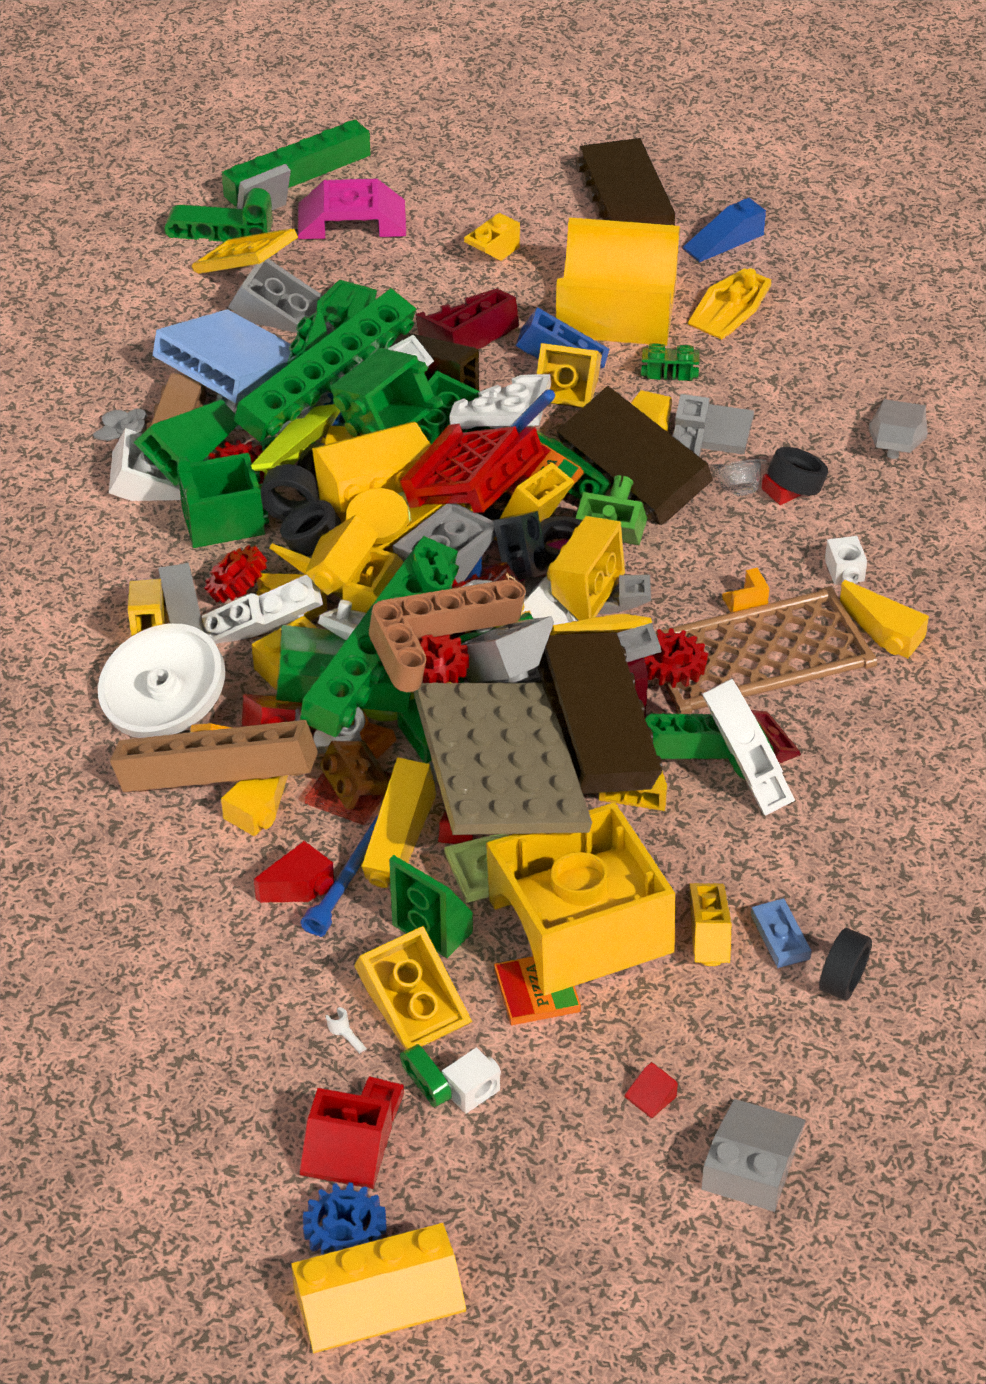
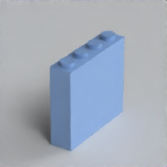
M227 309L157 329L152 356L234 403H238L288 365L287 361L290 355L289 347L291 344Z

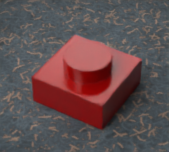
M368 1076L361 1096L391 1101L393 1123L404 1096V1085Z

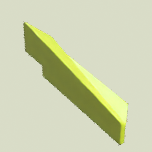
M335 404L315 406L304 418L295 419L290 422L252 463V469L254 471H263L265 479L269 470L277 465H294L299 460L302 452L311 443L327 434L329 426H332L340 410Z

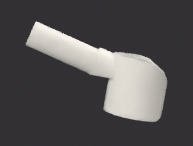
M338 1007L339 1020H332L326 1015L328 1029L332 1034L342 1035L360 1054L367 1048L350 1029L347 1011L344 1008Z

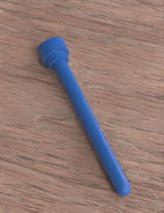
M550 389L545 390L509 427L516 426L519 434L554 400V391Z
M378 815L321 903L309 908L301 919V926L306 932L323 937L332 925L331 912L364 861Z

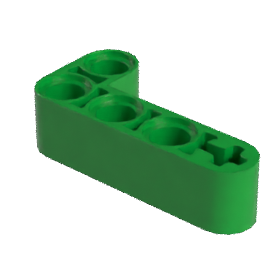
M253 188L247 194L243 209L175 205L170 210L164 230L170 238L194 240L202 238L209 239L208 241L221 242L233 238L270 232L273 223L271 197L266 190Z
M650 714L646 717L647 726L653 732V744L656 754L661 759H729L737 775L746 780L712 714ZM764 733L772 751L774 752L772 745L770 744L766 734Z

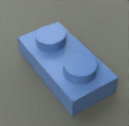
M784 898L751 908V917L777 968L810 960L812 950Z

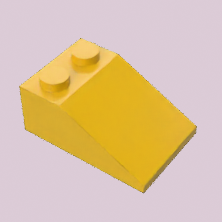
M424 926L360 955L354 966L368 994L405 1050L416 1044L423 1047L472 1023Z

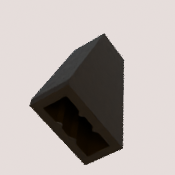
M412 333L401 334L391 345L393 346L414 335L434 360L428 366L427 371L424 372L427 381L438 371L479 391L478 349Z

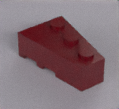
M498 288L465 298V304L450 308L449 304L440 306L441 311L427 316L424 311L415 314L418 335L476 349L486 347L492 341L507 335L508 332L519 327L516 297Z

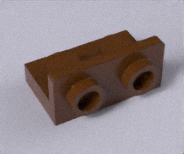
M331 741L320 763L322 772L346 809H353L360 795H385L390 780L365 741Z

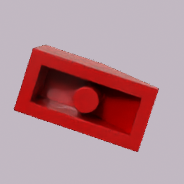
M304 840L254 878L256 900L260 903L310 902L318 895H325L334 883L333 862Z

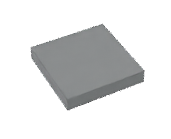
M283 164L241 181L237 209H243L247 194L253 188L264 189L270 194L272 210L286 205L291 171L288 166Z
M709 404L702 449L745 455L754 418V410Z

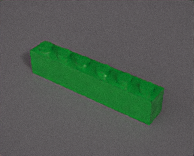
M354 119L311 137L303 138L291 145L280 147L268 154L257 156L255 159L235 165L222 171L223 195L237 208L241 181L286 164L291 170L288 188H291L371 156L370 131Z

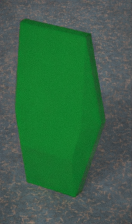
M339 279L317 301L316 311L319 310L323 314L325 323L330 322L337 329L376 299L377 290Z

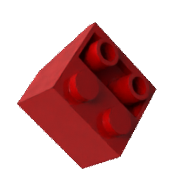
M317 1088L307 1119L300 1175L343 1184L353 1183L354 1186H365L374 1189L392 1130L391 1101Z

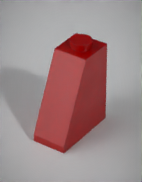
M244 694L241 727L299 721L302 703L278 701L276 696Z

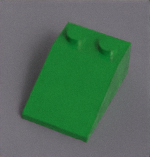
M393 855L389 859L392 925L406 934L424 926L436 952L448 958L473 933V912L449 887Z

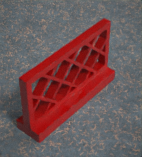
M460 423L448 425L400 480L409 507H421L429 496L472 491L518 436L516 426L463 433Z
M525 427L472 491L429 496L424 504L470 503L473 513L484 512L544 455L536 427Z

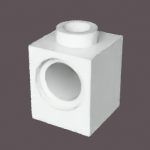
M858 537L827 539L825 562L834 585L842 584L844 580L854 584L865 581L867 559Z
M477 1047L442 1070V1074L451 1089V1100L465 1114L500 1091L501 1070L497 1062L492 1057H486Z

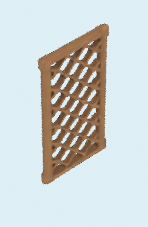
M828 586L820 588L818 592L671 627L678 634L685 630L686 637L697 636L696 644L704 643L717 650L713 655H708V665L706 666L705 674L700 675L699 681L696 684H689L685 687L681 682H678L676 688H672L670 682H665L664 685L675 704L677 713L691 714L693 710L708 707L702 696V693L706 692V690L700 688V685L705 680L721 684L729 680L734 673L743 674L750 677V683L737 685L743 697H748L862 667L865 669L876 667L877 659L837 597L833 587ZM829 602L835 612L821 608L822 603ZM805 608L813 614L810 619H802L792 615L793 610ZM776 615L784 621L781 626L776 627L764 623V617ZM817 616H824L834 620L830 626H823L813 622ZM747 622L755 628L752 633L746 634L735 630L734 627L736 624ZM842 622L848 633L834 629L836 624ZM788 623L805 627L802 633L799 634L785 630ZM669 628L663 629L662 631L664 633H668ZM716 629L725 634L722 641H715L705 637V632ZM759 630L776 634L771 641L756 637ZM809 630H816L826 634L820 641L805 636ZM832 636L847 641L844 647L841 648L826 642ZM731 637L746 641L742 648L726 644ZM780 637L796 641L792 648L778 645L776 642ZM855 643L861 655L856 656L853 652L848 651L849 645ZM751 644L767 648L763 655L747 651ZM801 644L817 648L813 655L799 652L797 649ZM723 651L738 656L732 663L717 658ZM772 651L788 655L785 662L769 659L768 656ZM821 651H828L839 655L838 661L826 663V661L818 658ZM744 658L759 663L754 670L741 667L738 664ZM793 658H798L810 664L809 668L797 671L789 663ZM767 665L779 669L780 675L767 678V676L759 673L763 666ZM713 666L729 670L725 677L708 673ZM677 688L689 691L690 698L683 700Z

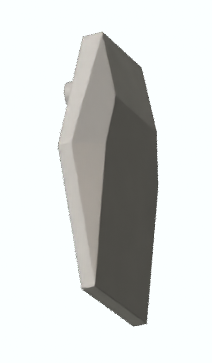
M884 399L869 424V431L876 448L888 449L887 457L891 459H897L899 451L911 453L928 435L926 405Z

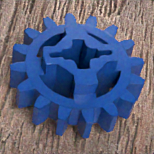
M336 1183L333 1184V1192L330 1194L321 1189L318 1191L319 1201L309 1199L308 1211L303 1212L304 1238L309 1240L310 1250L314 1252L321 1249V1255L380 1240L382 1235L387 1233L386 1209L380 1206L378 1195L368 1198V1188L365 1186L359 1192L354 1191L353 1183H348L346 1190H340ZM370 1219L369 1227L364 1231L363 1227L367 1225V1221Z

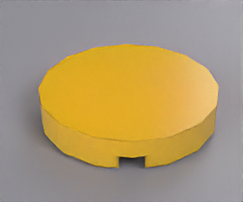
M385 488L369 489L359 493L351 500L346 510V520L358 514L379 534L373 545L391 542L392 538L398 534L400 536L405 532L409 523L408 506L403 497L395 491Z

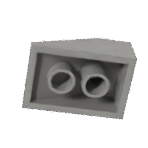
M266 259L261 264L254 266L228 308L252 323L297 333L296 327L303 317H309L316 312L317 301L323 295L270 259Z
M457 503L446 504L393 545V553L397 554L404 562L423 536L458 551L456 565L459 566V570L455 579L457 583L465 581L495 538L494 523L492 520L478 513H473V511Z
M734 1099L715 1134L703 1168L701 1190L775 1212L806 1120Z

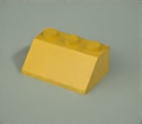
M585 516L580 525L574 529L567 544L562 546L558 557L548 567L547 579L551 581L552 595L578 620L595 618L619 583V575L625 574L621 522Z

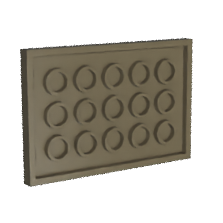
M422 683L421 687L414 691V697L453 835L590 832L592 820L557 716L548 701L542 683Z

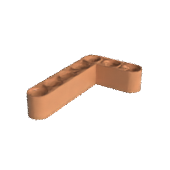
M501 580L382 600L373 606L369 637L392 684L400 691L413 692L421 687L426 664V655L418 641L422 636L432 634L433 637L515 623L520 619L526 590L518 581Z

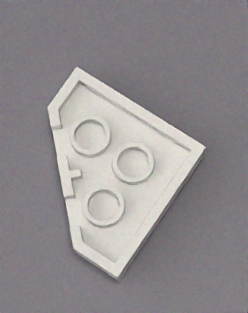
M550 374L519 375L512 378V384L504 388L495 385L478 392L479 398L470 402L466 399L454 402L449 416L450 425L460 423L462 429H471L476 426H489L490 428L498 429L510 426L545 390L550 389ZM543 411L526 427L539 425Z

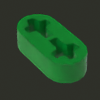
M419 545L414 551L412 567L423 592L429 593L452 589L454 579L443 552L435 545Z
M419 1044L400 1053V1060L404 1070L433 1108L452 1099L451 1089L446 1078Z

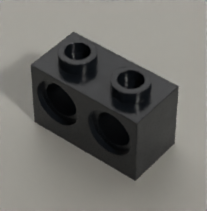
M538 511L512 515L493 521L505 580H508L507 573L509 576L515 577V580L534 578L547 573L549 564Z

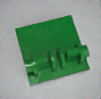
M652 343L648 347H643L642 362L647 363V365H642L641 376H647V379L661 380L662 364H665L664 380H667V365L673 364L672 380H675L676 364H679V381L698 379L699 367H693V365H699V350L694 349V346L677 345V349L665 348L664 344Z

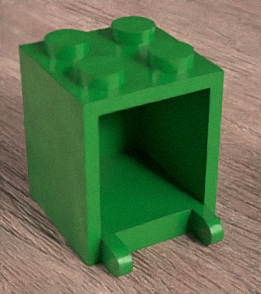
M380 348L332 384L330 389L334 396L333 402L344 417L345 428L348 433L353 437L410 422L417 423L432 410L443 405L442 399L434 396L424 374L428 369L426 363L419 361L416 355Z
M249 453L190 463L187 457H180L177 460L181 508L193 548L265 535L264 525L269 524L268 512L262 506L261 487L263 483H258L261 481L260 472L252 469Z

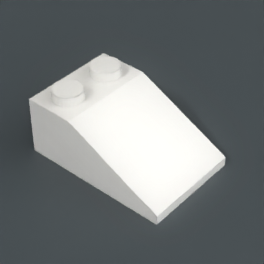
M125 428L112 453L109 494L131 501L180 500L179 484L174 486L134 443L142 433Z

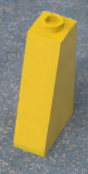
M397 757L362 864L365 879H368L374 886L380 888H387L389 886V859L393 855L407 863L410 860L437 794L430 764Z

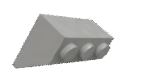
M552 616L503 625L462 643L461 645H467L469 668L466 669L468 683H505L507 681L514 683L529 676L527 671L537 667L540 663L554 624Z

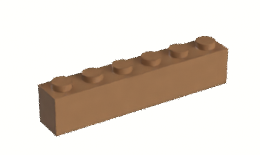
M299 720L119 740L110 763L123 792H144L150 789H173L180 786L208 785L210 783L227 781L238 782L256 778L269 779L285 775L299 776L311 772L318 751L307 721Z

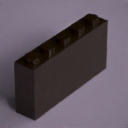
M641 138L579 146V157L575 159L576 169L578 173L582 172L584 188H589V200L591 203H595L597 218L609 221L675 226L676 213Z
M609 386L605 387L556 431L561 444L599 471L611 483L610 488L613 486L614 477L617 475H621V482L624 476L632 479L633 485L630 489L628 500L642 502L647 521L653 519L659 525L672 518L713 481L709 465L706 461Z
M617 632L549 635L540 663L537 666L545 694L561 727L583 794L651 790L662 773V760L656 754L653 744V732L647 726L644 717V705L642 700L638 698L635 689V677L629 671L626 661V649L624 646H621Z

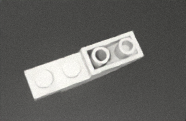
M304 575L260 596L250 593L202 615L204 632L215 644L244 640L278 630L282 625H287L304 616V613L323 605L320 588L307 575Z
M731 678L702 693L762 813L766 816L795 801L774 752L733 679Z

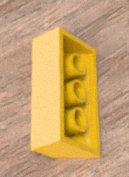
M410 422L312 448L319 498L331 503L336 512H345L351 500L366 490L385 488L400 493L404 491L400 480L431 444L418 424Z
M444 1223L291 1263L293 1287L313 1353L466 1312L455 1255Z

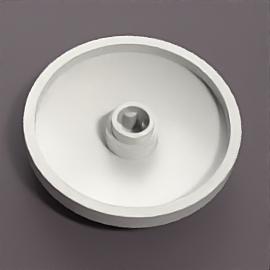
M185 624L154 626L127 639L109 657L99 678V703L109 721L126 735L145 738L177 734L197 723L214 706L224 685L225 663L214 641L202 630Z

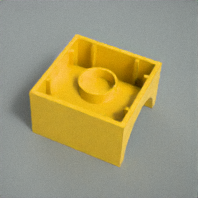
M569 217L564 278H557L556 318L593 340L648 345L659 343L667 346L677 280L680 226Z
M616 802L588 810L592 820L589 833L512 834L486 842L489 900L494 910L512 904L517 912L531 946L537 970L538 985L544 996L674 953L675 892Z

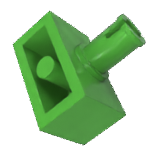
M617 475L614 477L610 496L583 492L576 519L583 521L585 516L620 521L622 543L640 545L647 516L642 502L628 500L630 489L633 485L632 479L624 476L621 482V475Z

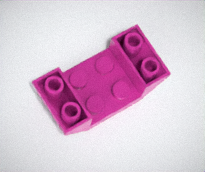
M379 179L323 180L298 203V239H325V221H368L371 219H379V237L406 236L405 200Z

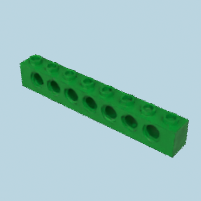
M390 288L240 400L234 421L259 442L269 435L271 437L275 436L283 424L289 420L291 422L294 421L308 405L310 407L314 406L326 391L331 392L330 386L378 349H388L401 334L406 335L409 333L415 323L413 318L417 308Z
M426 536L421 538L303 698L300 720H306L309 726L335 738L343 727H350L358 706H364L367 703L373 685H379L386 674L385 667L369 637L374 604L382 600L424 593L412 567L414 551L419 545L431 544L440 548L451 570L453 579H455L459 570V566L456 565L457 550Z

